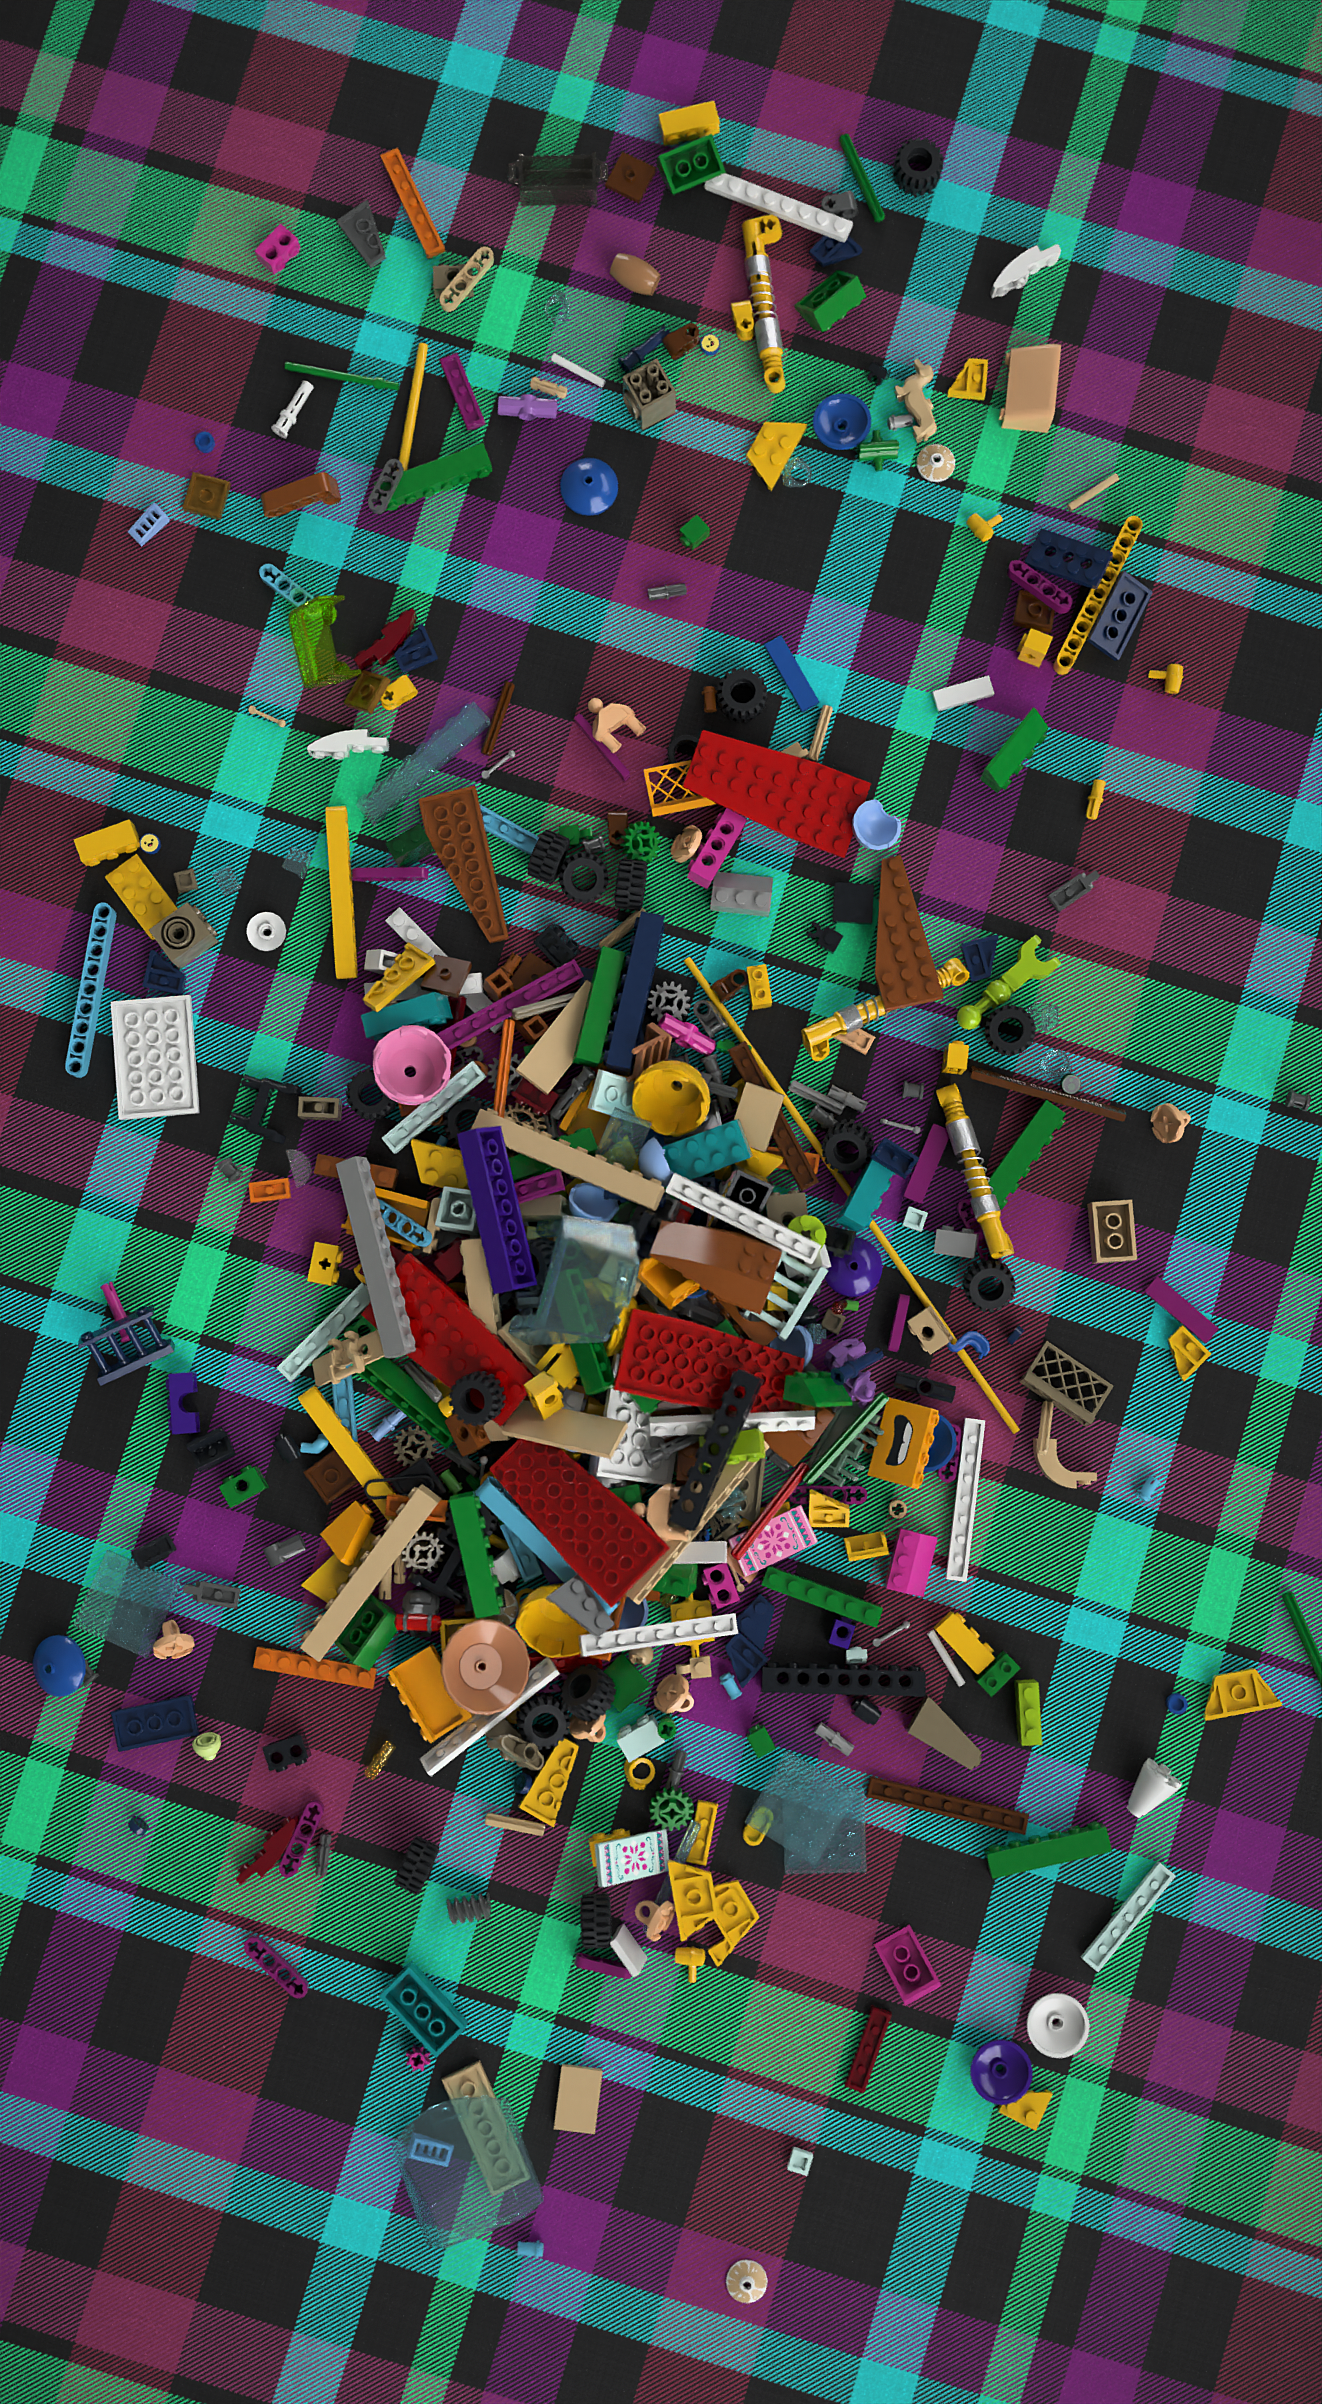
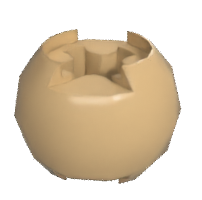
M652 1647L631 1649L628 1655L633 1664L636 1662L645 1667L653 1660L654 1652Z

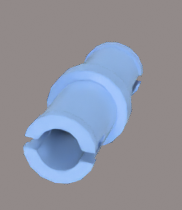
M397 1408L388 1417L385 1416L382 1419L383 1422L371 1431L370 1434L379 1442L390 1430L396 1429V1425L407 1415Z

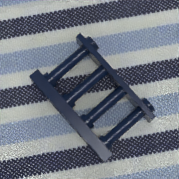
M153 1304L148 1307L144 1305L129 1316L94 1332L88 1331L80 1336L78 1341L79 1349L88 1346L100 1367L97 1375V1381L100 1386L174 1352L175 1344L171 1338L168 1340L162 1339L150 1317L154 1315ZM143 1320L155 1341L154 1346L148 1349L144 1348L132 1327V1324ZM125 1329L137 1351L136 1354L131 1357L126 1356L113 1333ZM104 1337L108 1340L119 1360L118 1363L112 1366L106 1363L95 1343Z

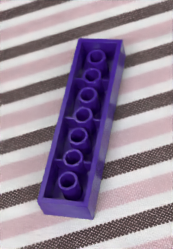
M501 1126L475 1128L457 1134L493 1293L498 1294L537 1285Z

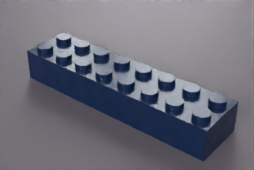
M641 911L640 917L635 919L634 934L636 936L631 937V955H627L625 963L627 974L623 973L621 980V990L623 992H619L617 998V1009L619 1010L618 1012L614 1011L612 1020L614 1031L610 1030L608 1037V1047L610 1049L605 1050L603 1059L607 1072L626 1077L631 1076L636 1055L632 1053V1049L636 1048L639 1042L665 928V916Z

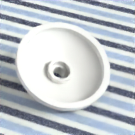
M1052 1993L1041 1997L1031 2007L1027 2017V2032L1031 2042L1041 2053L1054 2058L1068 2057L1080 2050L1086 2042L1089 2033V2019L1083 2006L1076 1999L1066 1994ZM1053 2019H1059L1057 2024H1052Z

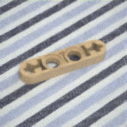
M479 248L441 293L439 300L444 311H454L492 266L494 255L490 248ZM482 255H483V256H487V255H488V258H489V259L487 260L486 258H484V259L482 260V257H481V256H482ZM476 268L478 273L475 276H470L468 270ZM460 282L466 285V288L462 291L455 288ZM452 298V303H445V299L450 300Z

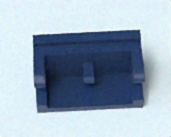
M886 1137L879 1142L870 1157L903 1179L912 1172L911 1169L919 1160V1157Z

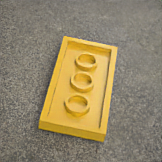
M135 854L105 876L106 880L150 939L154 940L155 938L149 929L178 908L140 857Z

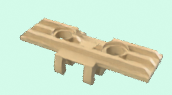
M378 1330L359 1338V1334L348 1331L344 1333V1336L348 1337L344 1341L334 1338L329 1340L328 1344L334 1346L335 1349L312 1361L316 1387L329 1382L338 1384L342 1379L354 1373L363 1372L365 1365L384 1357ZM367 1345L368 1352L364 1355L363 1349Z

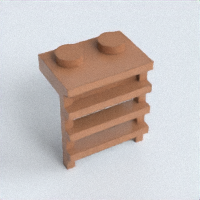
M653 1022L647 1025L644 1044L632 1049V1053L636 1054L633 1075L627 1077L626 1081L628 1082L636 1080L652 1064L668 1060L672 1036Z

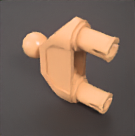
M593 698L588 703L590 712L597 714L593 721V737L599 742L602 741L612 753L619 750L622 744L615 739L611 732L622 725H627L638 737L646 730V727L635 717L634 711L626 705L611 703L603 708V703L598 698Z
M673 1483L663 1485L651 1496L648 1507L644 1503L639 1502L633 1505L632 1510L640 1518H644L647 1515L648 1522L664 1542L670 1541V1539L688 1541L689 1537L687 1535H689V1530L670 1526L669 1520L671 1515H669L673 1501L680 1498L678 1492L681 1488L676 1487Z

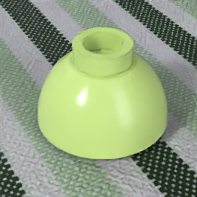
M213 1732L201 1734L193 1741V1749L199 1756L204 1757L205 1760H212L220 1749L221 1737Z

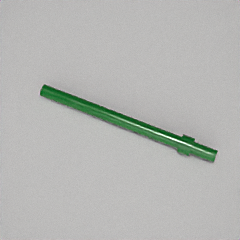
M285 362V370L370 385L380 390L384 388L399 390L398 382L387 381L382 377L376 376V378Z

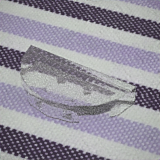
M294 1149L286 1150L296 1188H299L306 1184L312 1173L311 1162L301 1151Z

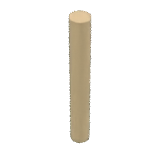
M1114 473L1067 504L1068 510H1074L1118 481V475Z

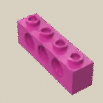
M726 808L723 814L719 813L714 822L717 824L715 829L710 828L705 837L707 839L706 844L701 843L696 852L699 856L696 861L692 859L687 867V870H689L687 878L708 889L741 833L747 819ZM720 830H725L728 834H723ZM715 845L719 850H715L711 846ZM702 861H707L710 865H704Z

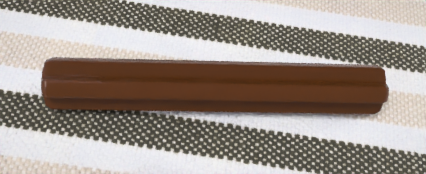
M504 682L481 749L483 755H492L515 688L511 682Z

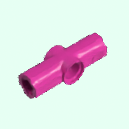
M667 1013L663 1014L657 1026L671 1035L675 1042L684 1048H692L707 1057L711 1055L716 1047L715 1040L700 1033L699 1029L691 1023L681 1022Z

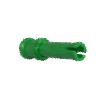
M668 1714L661 1717L657 1730L658 1735L665 1740L673 1738L676 1734L675 1722Z

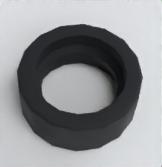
M689 735L679 736L674 739L668 749L669 764L678 763L675 759V751L679 746L689 744L696 748L698 739ZM686 766L679 767L684 770ZM676 767L672 768L678 774L682 773Z

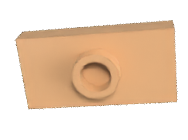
M857 1029L846 1035L840 1034L833 1038L866 1055L875 1036L862 1029Z

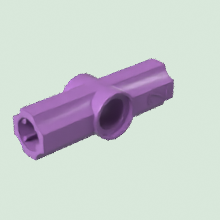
M524 394L520 397L499 396L498 415L519 416L523 420H534L536 417L556 419L557 400L537 399L534 395Z

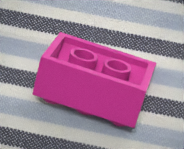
M898 1527L884 1587L924 1597L938 1537Z

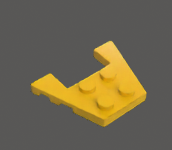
M738 1880L713 1885L718 1909V1916L714 1920L725 1937L708 1948V1952L717 1967L722 1964L726 1956L731 1953L735 1945L759 1918V1914Z

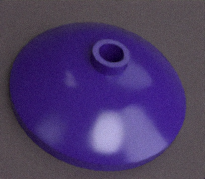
M855 1237L852 1255L844 1254V1258L832 1256V1251H827L832 1267L826 1269L828 1272L824 1278L830 1288L838 1294L847 1297H858L867 1294L878 1284L882 1275V1260L877 1249L868 1241ZM851 1263L857 1264L856 1270L850 1268Z
M1008 2040L990 2041L981 2046L972 2058L970 2065L972 2084L978 2094L991 2103L1004 2105L1019 2100L1028 2091L1032 2082L1033 2071L1030 2059L1026 2052L1014 2042ZM1002 2065L1003 2067L1001 2070H996V2066Z

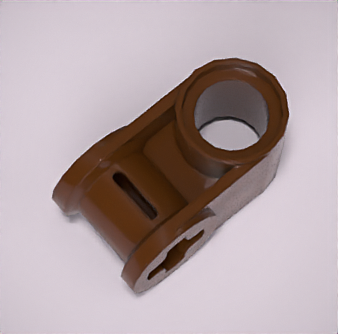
M688 323L664 337L662 343L672 359L680 358L686 352L699 345V328L696 324Z
M608 811L609 841L611 847L615 850L625 848L620 846V844L624 843L621 836L626 835L624 829L628 828V811ZM616 836H620L619 841L615 840Z
M736 969L712 984L710 989L716 992L720 998L719 1002L722 1004L746 987L748 975L744 970ZM741 975L744 978V982L737 984L733 978Z

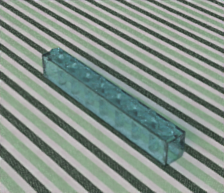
M474 701L470 705H464L460 710L461 713L456 717H451L446 722L445 727L441 730H436L431 735V739L428 742L421 743L412 756H406L397 769L393 768L388 772L387 778L383 781H378L372 787L373 790L371 792L363 794L358 799L356 804L358 810L373 826L377 825L490 725L489 717Z

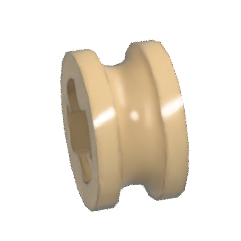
M900 1500L892 1501L888 1506L889 1514L894 1518L904 1517L907 1512L906 1504ZM897 1503L901 1504L900 1507H903V1511L895 1515L892 1507L897 1506Z

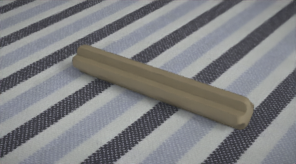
M577 992L512 1009V1017L515 1020L564 1008Z

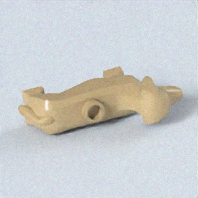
M917 358L914 362L916 374L908 377L902 387L895 386V395L898 402L905 400L907 411L912 414V417L918 423V426L913 427V435L916 442L920 443L922 440L927 441L928 437L936 432L937 426L931 412L933 410L930 398L926 399L922 392L924 386L933 379V369L930 365H923Z

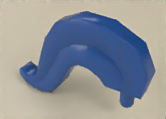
M977 1331L966 1332L954 1345L951 1342L946 1344L947 1348L952 1352H958L967 1345H971L979 1353L978 1359H982L990 1351L989 1341Z

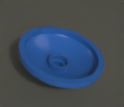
M840 393L827 397L817 406L813 416V429L817 438L824 445L832 449L846 450L858 446L865 440L871 428V414L867 405L858 397L850 394Z
M594 458L577 460L568 466L562 475L560 482L561 496L565 504L578 514L586 516L600 514L610 508L617 497V477L612 468L601 460ZM587 479H591V480H592L591 483H586L585 481H586Z
M938 1414L939 1421L933 1432L934 1441L928 1451L929 1460L927 1465L924 1466L923 1472H931L944 1467L952 1459L956 1450L957 1439L955 1430L951 1423L940 1414Z
M54 1635L43 1640L37 1647L33 1658L35 1678L39 1686L52 1696L64 1697L74 1693L81 1686L86 1671L85 1658L79 1645L64 1635Z

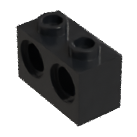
M305 1732L277 1740L262 1747L269 1771L276 1770V1773L288 1769L287 1765L293 1763L296 1766L304 1764L312 1755ZM294 1745L301 1747V1755H296L293 1752ZM274 1752L282 1754V1761L274 1759Z

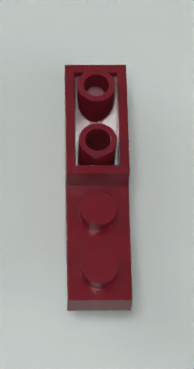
M413 608L402 612L394 622L390 621L384 625L381 630L383 639H377L366 651L362 650L357 653L356 658L353 660L360 672L375 661L380 666L384 665L404 645L417 620Z
M295 1815L293 1818L288 1816L280 1823L282 1827L277 1832L273 1829L264 1837L266 1839L262 1844L264 1849L254 1856L255 1861L250 1865L247 1862L237 1870L240 1874L235 1879L240 1885L255 1872L262 1878L280 1859L297 1828L298 1815Z

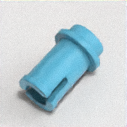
M1150 1475L1142 1488L1137 1490L1138 1494L1136 1496L1144 1502L1152 1499L1151 1495L1158 1484H1160V1481L1156 1479L1150 1485L1154 1479Z
M728 1672L719 1678L720 1685L724 1686L730 1699L733 1700L739 1697L742 1692L733 1679L734 1675Z
M537 2240V2243L519 2241L517 2255L536 2256V2259L543 2257L544 2244L540 2243L539 2240Z

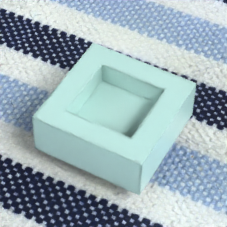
M909 1206L902 1226L922 1232L928 1213Z
M852 1647L850 1650H846V1664L866 1663L867 1649Z
M793 2146L787 2170L807 2176L813 2159V2153Z

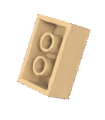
M1132 1200L1092 1202L1087 1204L1092 1264L1137 1260Z

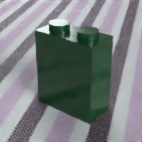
M420 823L385 843L398 867H409L435 852Z

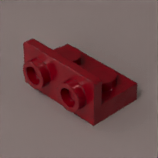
M524 1077L515 1092L513 1091L511 1094L515 1096V1102L522 1106H525V1104L533 1107L531 1111L539 1116H542V1114L548 1116L549 1111L560 1096L552 1090L548 1095L544 1094Z

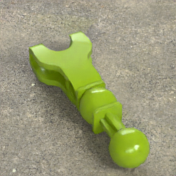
M1038 935L1033 936L1018 950L1017 963L998 980L989 983L987 989L981 994L983 998L974 1006L965 1005L959 1009L957 1013L959 1026L967 1030L975 1029L981 1023V1015L990 1007L995 1009L999 1004L1007 1002L1010 995L1029 979H1045L1061 964V961L1057 957L1047 962L1039 961L1035 956V948L1041 943V939Z

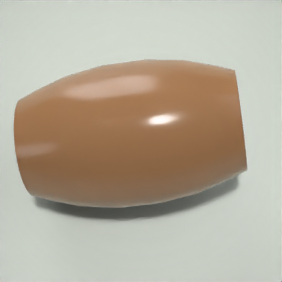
M618 253L610 269V275L619 284L639 294L652 295L660 280V274L653 266L630 254Z

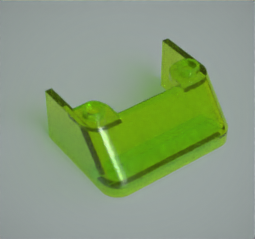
M344 595L317 596L289 613L288 622L302 683L305 688H318L341 683L361 674V669L350 670L345 662L337 661L329 626L334 623L337 617L334 605L344 600Z

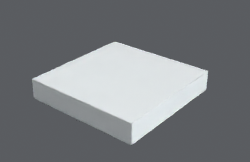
M622 1924L616 1930L610 1945L632 1977L640 1974L647 1956L625 1924Z

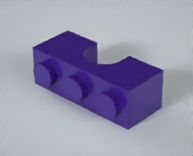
M197 1372L168 1374L166 1389L169 1390L170 1398L167 1399V1408L171 1411V1418L168 1420L169 1430H172V1434L200 1432L199 1412L191 1413L183 1407V1398L188 1393L198 1392Z

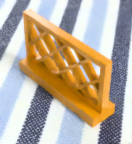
M691 760L643 770L652 817L716 804L705 797L694 795L690 790L684 789L678 784L683 774H687L686 770ZM687 765L684 770L679 767ZM674 767L682 772L676 782L667 776L669 770ZM665 769H667V771L665 772V774L660 771V770H665ZM657 771L663 776L657 786L650 782L648 773ZM664 778L674 783L669 793L659 788ZM651 785L655 787L653 792L651 790ZM676 785L686 791L682 799H675L670 795ZM657 789L667 795L662 803L654 804L653 795ZM688 793L692 795V797L685 798ZM668 797H670L671 799H673V801H668V802H666V800L668 799Z

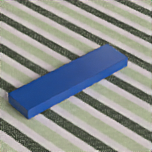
M782 635L764 644L767 653L800 711L803 713L818 705V698Z

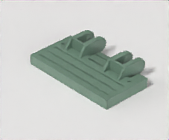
M854 1401L852 1406H843L839 1411L837 1410L807 1464L809 1468L818 1461L864 1410L859 1407L858 1402ZM876 1414L870 1420L872 1423H867L821 1474L823 1477L839 1487H842L846 1480L839 1473L857 1482L859 1477L845 1469V1466L849 1463L856 1469L863 1471L865 1466L854 1460L859 1457L865 1446L858 1438L873 1446H877L878 1442L864 1432L866 1428H869L874 1433L883 1435L884 1431L874 1425L877 1424L881 1416Z

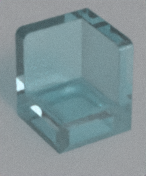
M291 846L282 867L303 879L312 857L309 853Z
M229 865L212 873L224 896L242 888L234 870Z
M1037 1002L1027 1008L1030 1016L1034 1019L1036 1029L1048 1032L1059 1025L1058 1006Z

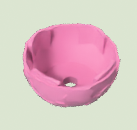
M402 1026L381 1039L373 1051L375 1082L382 1093L397 1103L406 1105L426 1103L438 1095L450 1080L451 1053L435 1032L423 1026ZM409 1067L415 1069L416 1075L413 1077L406 1076L404 1073L405 1069Z

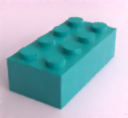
M431 992L384 1007L378 1013L372 1011L362 1014L361 1018L366 1038L378 1042L387 1034L402 1026L418 1025L429 1029V1026L432 1025L443 1026L448 1024L447 1021L452 1020L453 1016L448 997Z
M739 1119L662 1147V1149H665L664 1156L670 1171L689 1180L753 1156Z
M870 1158L868 1165L866 1164L865 1168L861 1171L835 1222L851 1231H856V1233L868 1227L873 1219L871 1214L875 1209L879 1208L882 1202L880 1196L889 1189L891 1185L889 1179L895 1173Z
M413 1961L387 1984L379 1995L383 2002L435 2058L466 2029L468 2021Z

